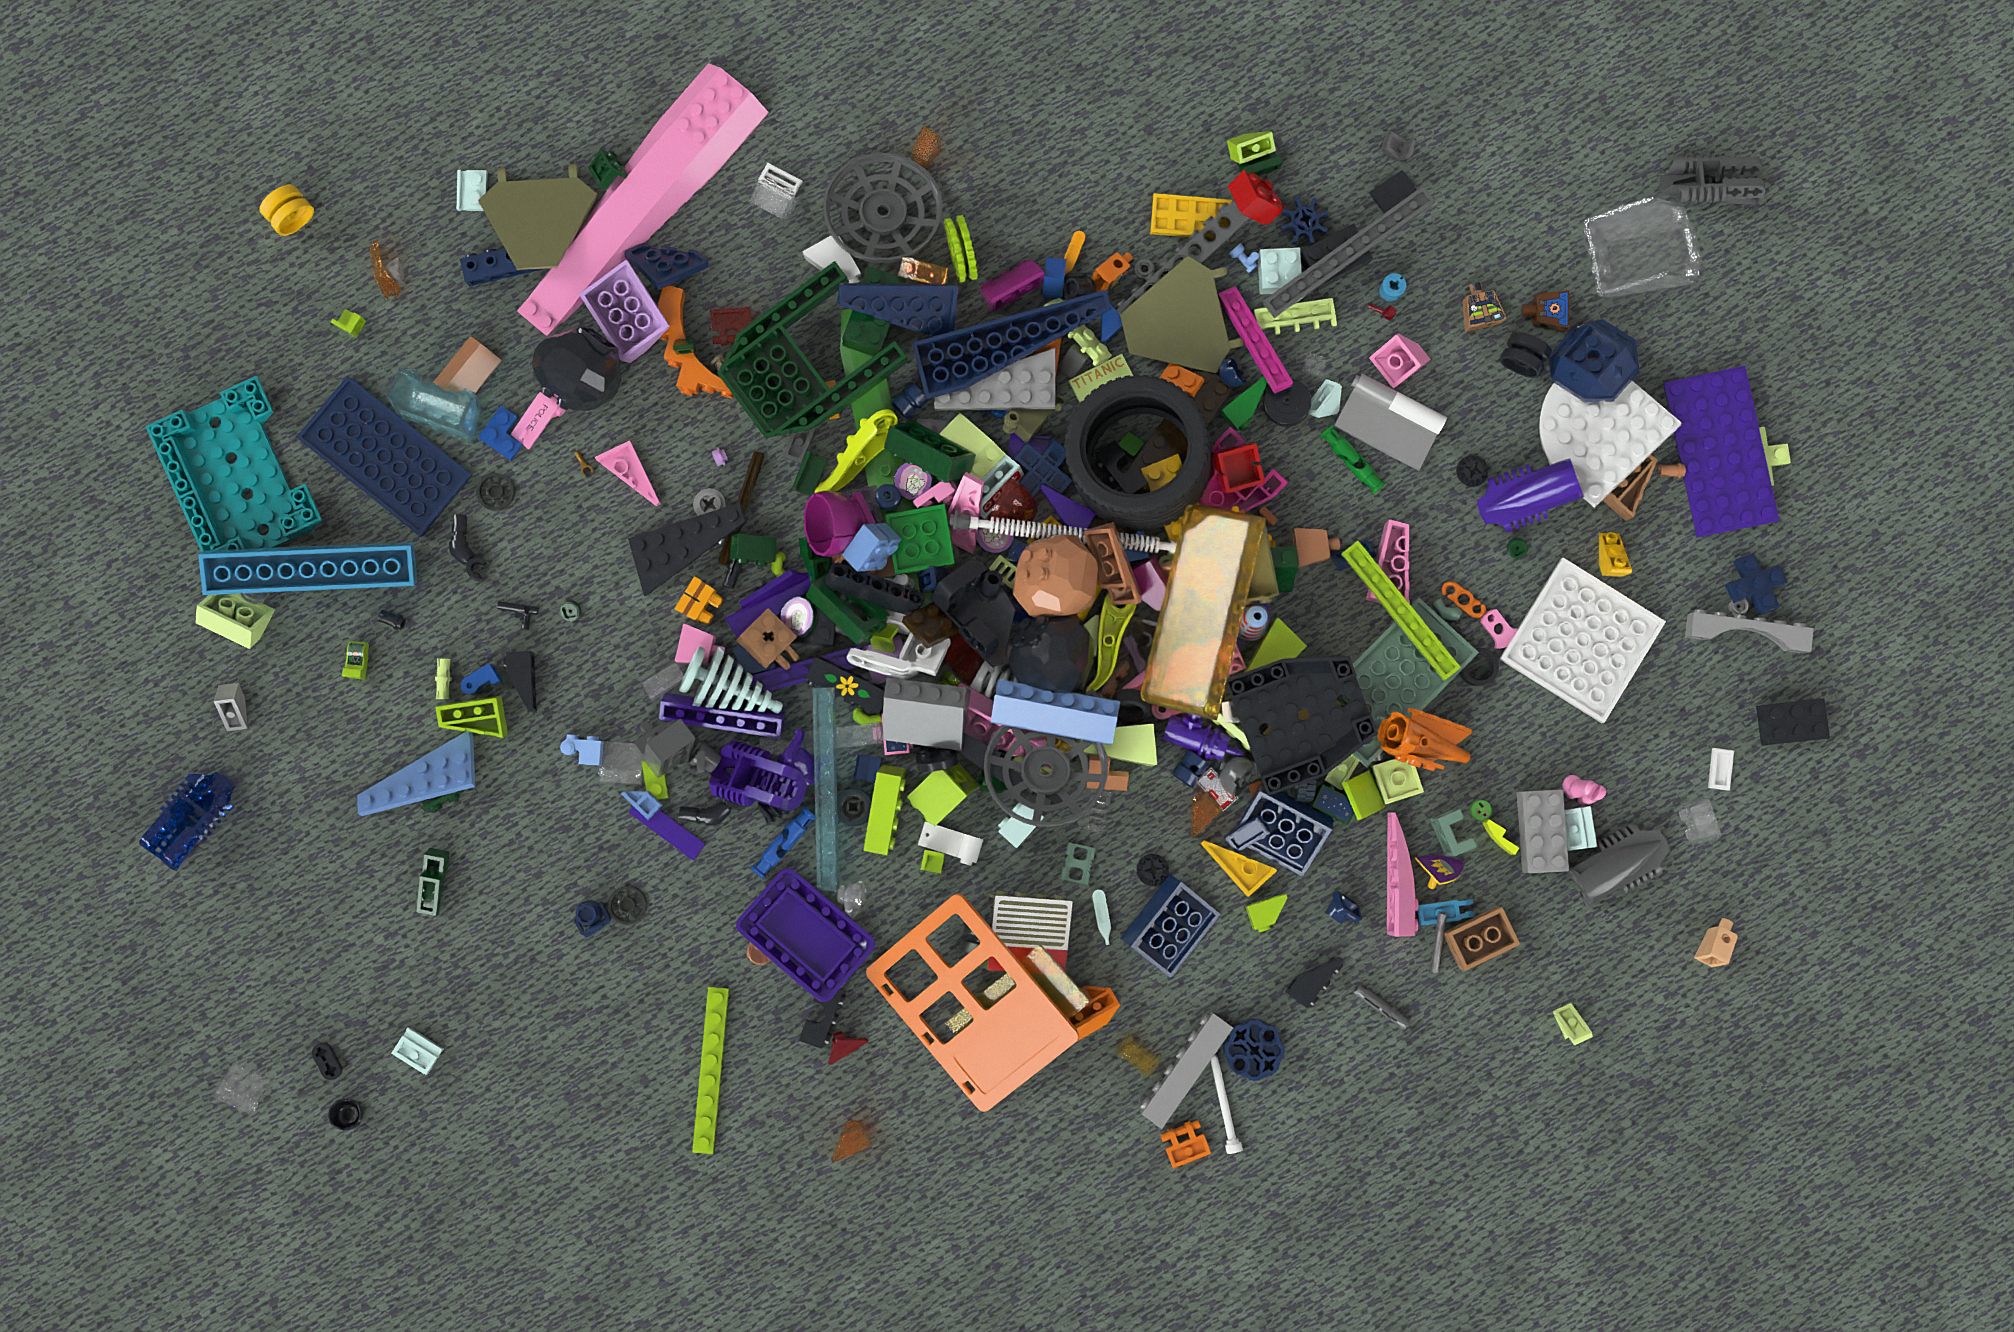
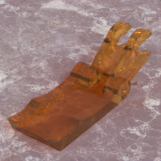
M377 239L372 242L369 248L375 283L379 285L385 298L388 299L390 292L393 291L396 299L400 294V287L382 268L380 260L381 250L378 247Z

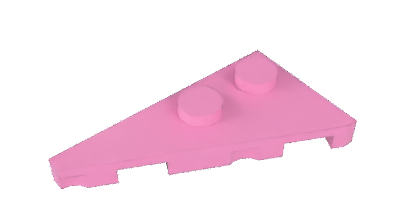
M631 441L625 442L595 457L599 463L655 506L661 504Z

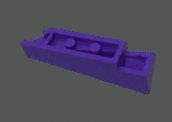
M788 570L741 600L739 604L742 609L725 618L736 637L739 638L766 609L769 608L777 616L782 612L787 602L799 598L808 591L811 586L808 571L806 573H798L797 570Z

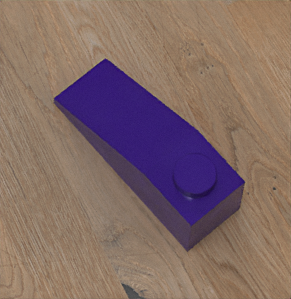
M1045 485L1041 486L1040 492L1064 526H1067V528L1072 526V531L1074 527H1077V531L1079 527L1082 528V532L1084 528L1088 529L1095 516L1093 511Z

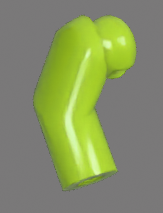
M783 552L776 553L775 562L771 563V570L777 577L786 572L782 568L783 562L786 559Z
M861 708L853 710L854 721L864 727L882 723L880 713L868 716Z

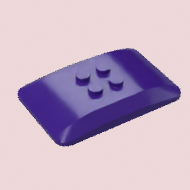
M788 868L779 872L738 918L736 923L737 930L741 935L820 1002H827L832 999L872 953L875 947L874 939L798 873Z

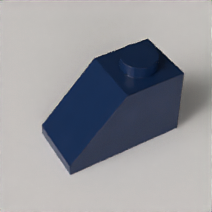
M933 566L918 573L917 578L920 592H934L938 583L949 575L946 568Z

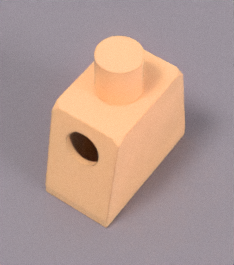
M1722 918L1719 926L1709 928L1694 958L1710 967L1729 964L1738 938L1737 934L1731 932L1733 922Z

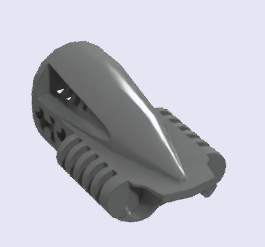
M1685 155L1677 156L1670 169L1661 175L1659 187L1662 195L1679 199L1680 203H1687L1688 200H1690V203H1694L1695 200L1703 202L1705 199V202L1712 200L1713 202L1720 201L1734 204H1761L1765 195V183L1761 179L1762 160L1755 156L1723 157V155H1717L1715 157V155H1710L1709 158L1707 155H1703L1702 158H1700V155H1696L1695 158L1692 155H1688L1687 158H1685Z
M1632 822L1626 825V828H1621L1620 832L1615 831L1613 835L1610 834L1607 838L1601 839V842L1598 841L1596 852L1569 866V871L1566 872L1570 879H1574L1575 883L1578 884L1582 891L1581 898L1585 905L1589 906L1618 889L1623 894H1626L1628 889L1632 891L1635 889V886L1639 887L1641 883L1644 884L1648 880L1653 879L1654 876L1657 877L1662 874L1663 871L1660 864L1663 862V858L1670 852L1665 837L1658 829L1651 831L1640 830Z

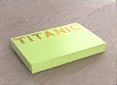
M1120 354L1069 380V383L1077 399L1081 402L1084 401L1088 394H1091L1092 390L1099 388L1098 386L1101 384H1106L1109 380H1116L1115 378L1133 376L1123 355Z

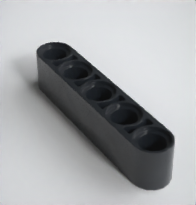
M841 563L832 564L824 579L825 585L832 590L904 615L920 609L924 602V596L918 590L864 571L857 572L853 567Z

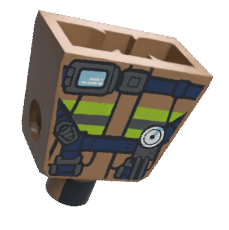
M1481 282L1469 285L1471 295L1466 296L1463 300L1465 332L1502 324L1506 320V316L1495 291L1483 292Z

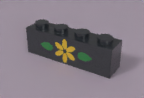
M816 654L805 676L809 685L815 688L823 687L827 689V694L833 697L839 695L845 698L844 702L855 706V704L862 706V710L868 714H879L884 704V687Z

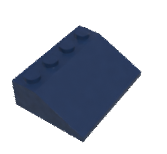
M1262 781L1237 828L1259 815L1270 829V833L1248 846V848L1303 877L1331 833L1334 819L1301 801H1295L1293 797L1282 791L1268 796Z
M1170 874L1120 939L1168 977L1172 978L1220 916V913Z

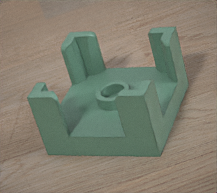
M1452 809L1429 819L1445 856L1455 857L1477 847L1473 838L1468 840L1464 838L1455 839V834L1450 824L1464 818L1460 809L1455 811Z

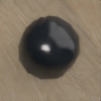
M337 1100L329 1108L328 1119L330 1124L336 1129L346 1131L360 1125L364 1112L361 1104L355 1100Z

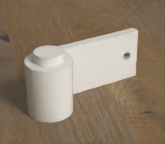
M924 822L918 841L920 846L961 858L960 863L970 866L972 862L977 863L983 839L938 825L934 827L928 822Z

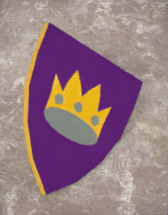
M1424 855L1415 858L1431 876L1427 885L1430 889H1435L1437 883L1441 885L1455 881L1460 877L1464 868V862L1446 856Z

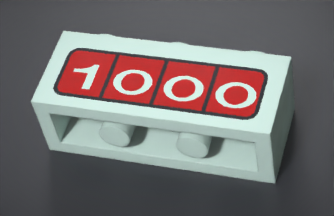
M1007 455L982 479L984 487L980 516L984 519L1011 492L1024 475L1020 465Z

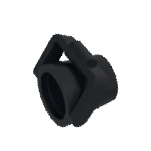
M1087 273L1065 275L1063 285L1065 299L1070 300L1095 293L1096 285L1094 280L1086 277Z

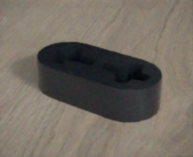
M328 1043L317 1044L312 1050V1057L322 1076L327 1080L337 1079L341 1076L343 1068L333 1048ZM320 1047L327 1050L325 1057L318 1055ZM329 1065L336 1067V1071H334L335 1076L328 1074Z

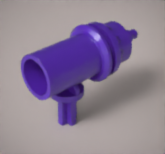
M1194 699L1190 712L1185 713L1183 718L1171 715L1163 740L1196 751L1200 758L1204 754L1205 759L1208 760L1215 758L1222 761L1225 752L1234 756H1243L1244 752L1228 745L1231 738L1230 735L1224 734L1218 727L1215 730L1211 729L1212 724H1209L1207 727L1202 726L1204 719L1201 715L1205 706V702L1202 701L1203 699Z

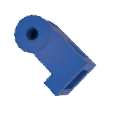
M489 663L465 677L460 687L464 693L476 695L481 692L484 686L490 683L497 686L504 681L494 664Z

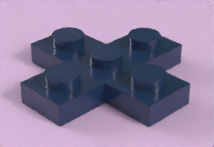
M1053 439L1042 454H1040L1025 442L1013 457L1028 469L1016 486L1031 499L1044 483L1052 490L1061 494L1072 481L1071 478L1058 469L1059 465L1066 458L1065 448Z
M1754 553L1733 561L1741 577L1725 585L1733 603L1751 597L1759 615L1778 609L1780 605L1772 590L1785 586L1788 583L1780 565L1762 571Z

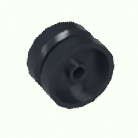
M1513 332L1507 341L1508 348L1503 350L1499 361L1504 367L1519 375L1538 378L1544 369L1543 362L1548 360L1552 349L1546 342L1533 335Z

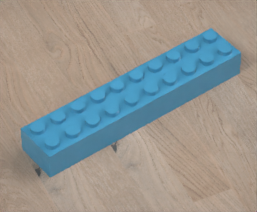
M414 542L203 551L198 554L203 595L414 586L418 582Z

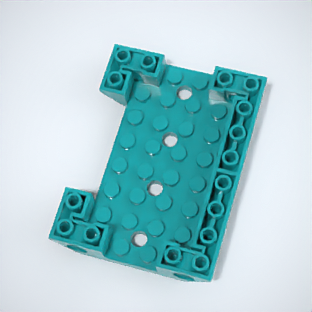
M254 376L219 392L222 398L188 413L182 409L145 426L201 553L212 550L276 548L311 532L322 521V517L307 484L291 489L262 424L267 421L274 411L258 376ZM214 418L221 419V424L217 428L212 427V420ZM235 453L237 455L236 462L229 464L228 456ZM247 489H252V498L246 500L244 492ZM268 525V534L262 536L260 534L261 526Z

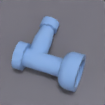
M1240 243L1229 255L1232 258H1238L1247 268L1246 271L1250 273L1257 267V264L1254 262L1258 259L1259 255L1257 252H1253L1247 257L1243 252L1244 246Z

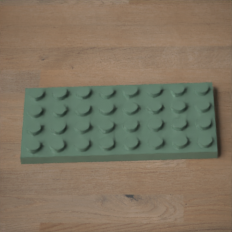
M1420 598L1411 605L1412 608L1461 668L1443 681L1395 621L1353 663L1357 681L1377 731L1383 719H1388L1392 716L1390 715L1392 712H1400L1411 718L1412 713L1407 712L1408 708L1422 711L1479 653ZM1339 695L1337 697V701L1341 703L1340 706L1348 703L1346 695ZM1376 735L1354 752L1353 755L1367 768L1383 751L1380 747L1382 746L1381 741H1378Z

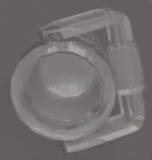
M861 881L857 883H841L838 889V903L844 904L846 915L854 918L865 909L867 884Z

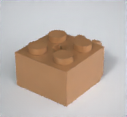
M769 608L736 640L764 668H767L776 660L785 670H788L790 668L789 662L780 655L783 651L792 660L797 661L799 659L798 654L789 646L797 636ZM768 636L770 640L765 641L763 638Z

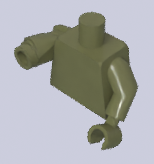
M1056 395L1055 410L1060 411L1062 408L1060 403L1064 404L1065 402L1061 395ZM1052 409L1007 410L1009 413L1004 417L1003 430L1008 434L1015 432L1024 442L1029 443L1048 420Z

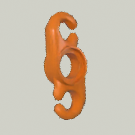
M1448 581L1443 584L1441 589L1443 595L1447 594L1446 590L1449 586L1454 587L1455 592L1447 595V598L1452 600L1458 608L1473 618L1484 616L1486 605H1481L1480 613H1474L1473 607L1480 605V601L1476 600L1469 591L1456 582ZM1460 595H1467L1470 602L1467 605H1461L1458 602Z

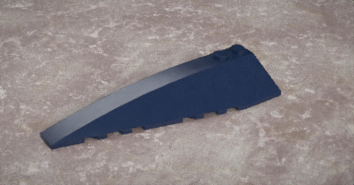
M1107 290L912 342L926 399L967 389L1110 311L1111 305Z

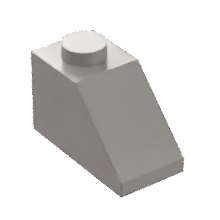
M240 684L218 685L214 703L226 730L247 729L245 696Z

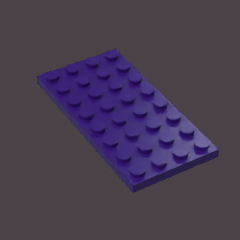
M1746 366L1663 383L1669 412L1682 423L1674 432L1680 463L1684 464L1686 468L1683 478L1696 538L1780 521Z

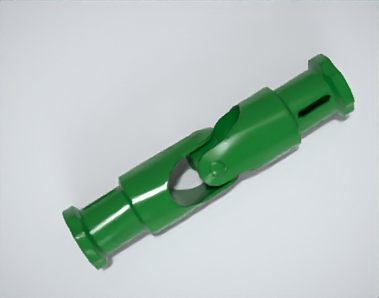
M1332 424L1319 437L1324 438L1328 442L1331 450L1340 459L1344 460L1346 466L1361 483L1364 482L1370 488L1371 494L1374 495L1386 482L1382 481L1374 473L1375 470L1354 450L1345 437L1339 435ZM1360 461L1362 469L1355 468V463Z

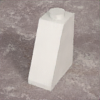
M832 236L802 251L806 261L821 271L836 261L847 276L849 283H859V279L862 278L861 272L851 255L841 248Z

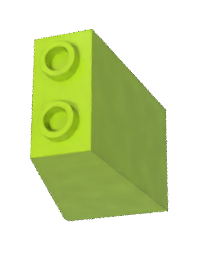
M1277 618L1270 624L1268 631L1263 636L1244 673L1283 658H1296L1307 645Z

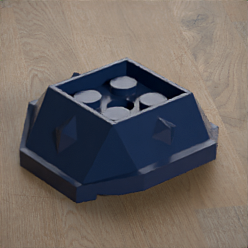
M1603 319L1573 327L1548 358L1551 381L1583 402H1614L1639 373L1636 340ZM1591 357H1596V358H1598V359H1597V360H1590L1589 358H1591Z

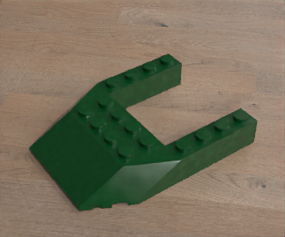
M836 261L832 262L738 332L730 351H728L724 363L717 372L765 438L811 430L846 409L909 362L907 356L894 341L829 389L788 334L786 329L839 290V283H849L847 276Z

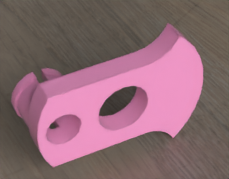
M1497 609L1486 611L1484 616L1480 618V623L1495 642L1494 648L1497 649L1507 647L1518 628H1511ZM1497 623H1501L1503 626L1500 634L1494 632V626Z

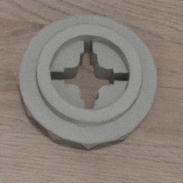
M710 488L700 491L695 496L693 502L694 511L698 516L715 511L712 508L706 510V504L703 499L708 502L714 499L713 505L716 510L726 507L723 495L719 491Z

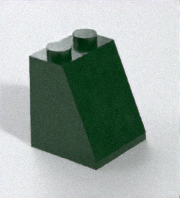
M1297 546L1270 547L1279 593L1292 592L1298 568Z

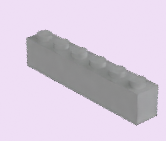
M1213 1012L1209 1015L1206 1013L1199 1022L1201 1027L1198 1031L1194 1030L1188 1037L1189 1044L1186 1048L1182 1047L1176 1054L1178 1059L1174 1065L1171 1063L1164 1071L1166 1076L1162 1082L1159 1080L1152 1088L1154 1093L1150 1099L1146 1097L1140 1105V1108H1142L1141 1114L1161 1129L1233 1029L1232 1026Z

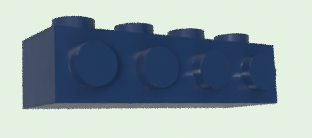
M505 248L499 250L488 249L485 253L478 255L475 253L467 254L465 258L460 259L464 280L469 287L543 270H517Z

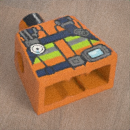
M1126 252L1122 256L1119 253H1115L1095 270L1092 279L1095 282L1097 292L1107 290L1108 293L1126 277L1131 267L1130 264L1134 262V258L1130 253Z

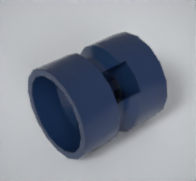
M910 382L903 389V394L898 393L890 400L906 420L915 414V408L920 409L928 402L925 395L913 382Z
M1187 750L1181 759L1183 763L1177 764L1172 774L1184 784L1193 788L1199 780L1198 775L1203 774L1209 764L1195 753Z

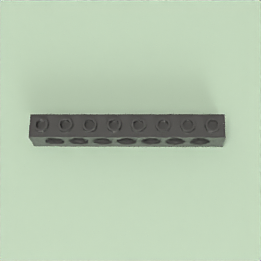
M1234 201L1230 204L1224 203L1218 209L1219 214L1215 218L1212 216L1208 218L1203 224L1205 227L1200 232L1196 230L1189 237L1190 241L1186 245L1182 243L1174 251L1176 255L1171 259L1167 257L1160 264L1161 269L1156 273L1152 271L1145 278L1147 282L1143 286L1137 285L1130 292L1132 296L1128 300L1124 298L1116 305L1118 308L1116 311L1121 314L1132 302L1136 301L1146 292L1147 288L1156 284L1161 279L1162 274H1167L1176 266L1175 262L1177 260H1183L1189 256L1203 264L1249 220V217L1240 213ZM1226 219L1229 222V227H1221L1219 220ZM1212 233L1215 240L1209 242L1205 239L1204 235ZM1193 246L1198 247L1200 254H1191L1190 248Z

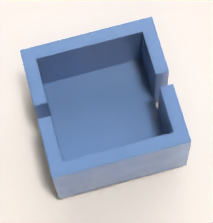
M886 523L864 524L842 556L857 572L880 570L887 564L886 560L898 549L897 545L902 539Z

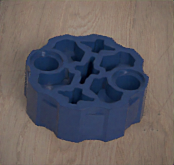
M1250 1018L1238 1024L1235 1023L1232 1026L1233 1029L1223 1042V1053L1229 1068L1235 1074L1251 1081H1260L1261 1078L1268 1075L1272 1076L1276 1073L1285 1054V1048L1279 1036L1280 1033L1272 1025L1266 1024L1259 1019ZM1250 1029H1251V1036L1255 1039L1254 1041H1252V1040L1249 1038ZM1237 1030H1239L1240 1032L1243 1031L1242 1039H1240L1239 1037L1235 1039V1037L1237 1036L1235 1032ZM1266 1030H1272L1273 1037L1270 1040H1264L1263 1038ZM1246 1042L1253 1045L1254 1047L1257 1046L1256 1050L1261 1056L1259 1057L1257 1054L1251 1052V1049L1249 1048ZM1234 1044H1242L1246 1049L1243 1050L1240 1046L1236 1047ZM1264 1049L1267 1053H1274V1055H1265L1261 1050ZM1254 1057H1255V1058L1257 1059V1061H1258V1065H1257V1069H1258V1070H1256V1063H1255L1254 1060H1253ZM1243 1059L1244 1065L1242 1068L1236 1069L1234 1067L1235 1060ZM1265 1060L1270 1062L1272 1066L1270 1069L1265 1067Z

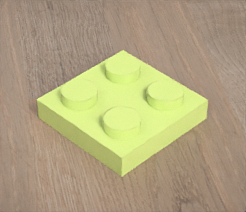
M1392 759L1372 766L1384 805L1424 792L1416 767L1409 765V760L1404 763Z

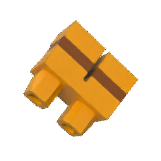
M694 576L685 592L700 602L683 594L674 609L696 622L701 621L709 625L714 615L706 611L707 607L711 604L719 609L724 599L717 594L715 589Z

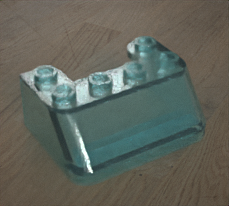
M399 367L386 394L397 415L408 422L466 443H472L476 435L481 405L475 393L468 389L459 390L458 392L443 390L435 383H424L418 376L417 371L410 368L405 370Z

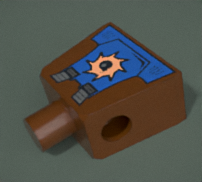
M1569 290L1536 295L1533 298V304L1522 305V316H1532V326L1558 332L1566 331L1569 328Z

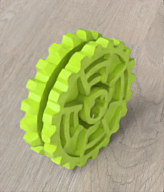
M958 215L956 217V227L950 218L944 219L948 248L959 283L965 282L966 271L971 280L978 279L974 250L963 215Z

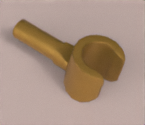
M575 452L574 454L582 467L581 474L587 477L584 473V469L587 467L594 473V469L587 465L580 452Z

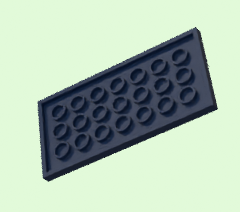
M349 376L342 381L296 436L307 447L420 537L426 533L473 476Z

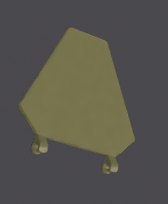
M569 164V178L508 181L506 169L498 168V182L478 202L516 269L558 268L598 196L597 193L579 179V170L576 164Z
M1187 256L1120 314V319L1129 354L1216 373L1229 350L1244 345L1242 338L1228 341L1214 278L1227 275L1226 267L1210 270Z

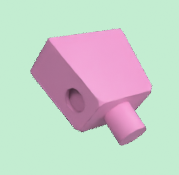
M683 624L675 662L690 664L697 648L700 646L705 649L701 665H709L711 658L719 647L715 645L716 637Z

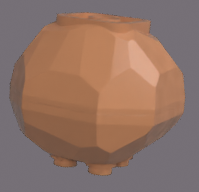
M1057 535L1038 539L1030 543L1020 555L1014 579L1013 595L1026 612L1034 618L1039 616L1055 617L1078 614L1091 607L1094 602L1098 580L1097 561L1080 538L1075 535Z

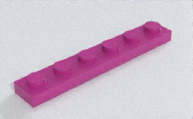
M1236 286L1218 293L1219 302L1243 339L1244 344L1274 394L1291 387L1293 384L1292 379Z

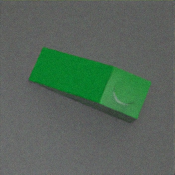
M1264 376L1221 410L1220 415L1236 431L1238 429L1243 431L1251 424L1249 420L1253 416L1267 385V380Z

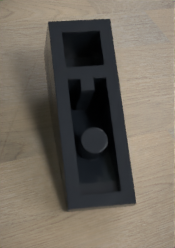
M506 652V657L503 658L504 669H507V674L528 712L537 713L534 652Z

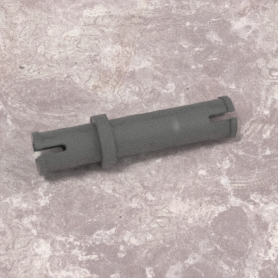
M1361 983L1356 987L1353 992L1354 995L1384 1015L1386 1020L1394 1022L1402 1030L1407 1028L1411 1019L1400 1013L1396 1006H1391Z

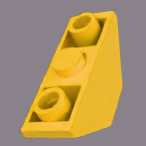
M1599 533V568L1602 576L1623 577L1632 573V568L1619 533Z

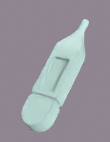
M1095 890L1092 898L1098 929L1104 937L1106 945H1110L1111 924L1106 897L1102 890Z

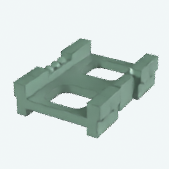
M1068 842L1065 867L1062 868L1060 879L1088 885L1089 871H1091L1090 864H1092L1091 860L1094 859L1096 848ZM1076 847L1087 849V856L1084 861L1073 858ZM1071 867L1083 870L1081 880L1069 878Z

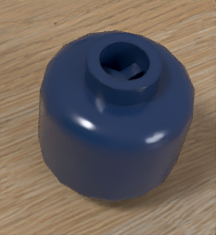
M892 484L881 485L875 493L877 506L884 511L896 510L901 503L899 489Z

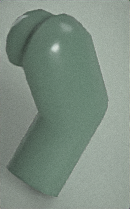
M1441 598L1432 603L1442 619L1455 621L1462 615L1460 608L1446 607Z

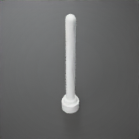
M1214 1054L1210 1061L1228 1140H1226L1227 1144L1225 1145L1227 1154L1243 1151L1242 1143L1239 1142L1235 1135L1219 1059Z

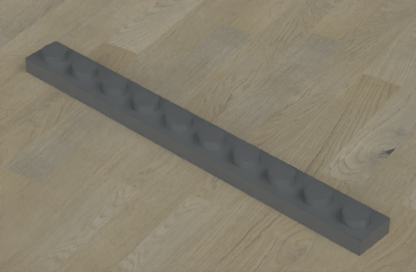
M1423 185L1266 298L1262 303L1275 319L1435 203V200Z

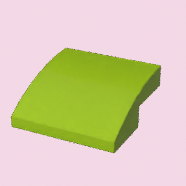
M1370 770L1342 783L1358 820L1364 819L1386 807Z

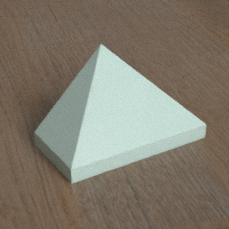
M1326 379L1311 399L1309 414L1318 418L1337 414L1340 408L1342 386Z

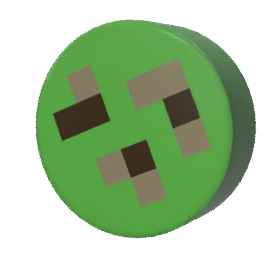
M1484 800L1475 801L1470 807V814L1476 820H1486L1492 812L1490 804Z

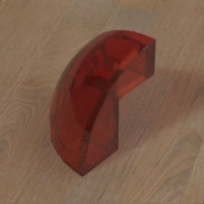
M1009 478L987 520L990 521L991 517H994V521H996V517H998L999 522H1001V518H1004L1005 523L1006 519H1010L1009 523H1011V520L1015 519V524L1017 520H1020V524L1023 520L1025 525H1027V521L1031 523L1036 517L1038 507L1029 491L1014 479Z
M958 631V634L949 638L951 644L942 662L946 663L962 681L971 686L985 660L963 639L960 631Z

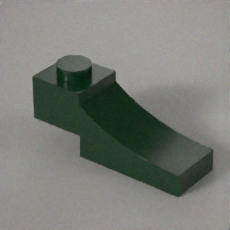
M807 537L798 538L800 556L804 560L812 584L828 573L831 567V559L827 556L815 554L809 546L810 543H808Z
M429 848L424 854L423 871L419 877L417 913L437 916L439 913L450 851Z

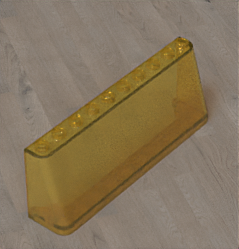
M1190 504L1186 507L1141 689L1143 701L1217 720L1266 518L1197 504Z

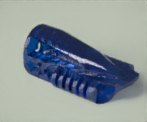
M218 772L210 775L189 773L185 778L188 783L181 782L180 785L183 789L181 790L177 787L175 790L178 795L176 796L173 793L170 795L173 799L172 802L168 799L165 801L168 805L167 808L163 805L160 807L163 812L139 841L140 846L161 859L162 863L176 872L201 839L204 842L207 840L204 834L206 833L209 836L212 834L209 828L211 827L214 830L217 828L214 822L216 821L219 824L222 822L219 816L221 815L224 818L227 816L224 810L230 812L234 807L230 804L236 786L227 777Z

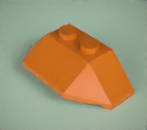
M1084 986L1075 991V994L1069 995L1055 1003L1078 1030L1079 1038L1077 1041L1107 1025L1120 1007L1111 988Z

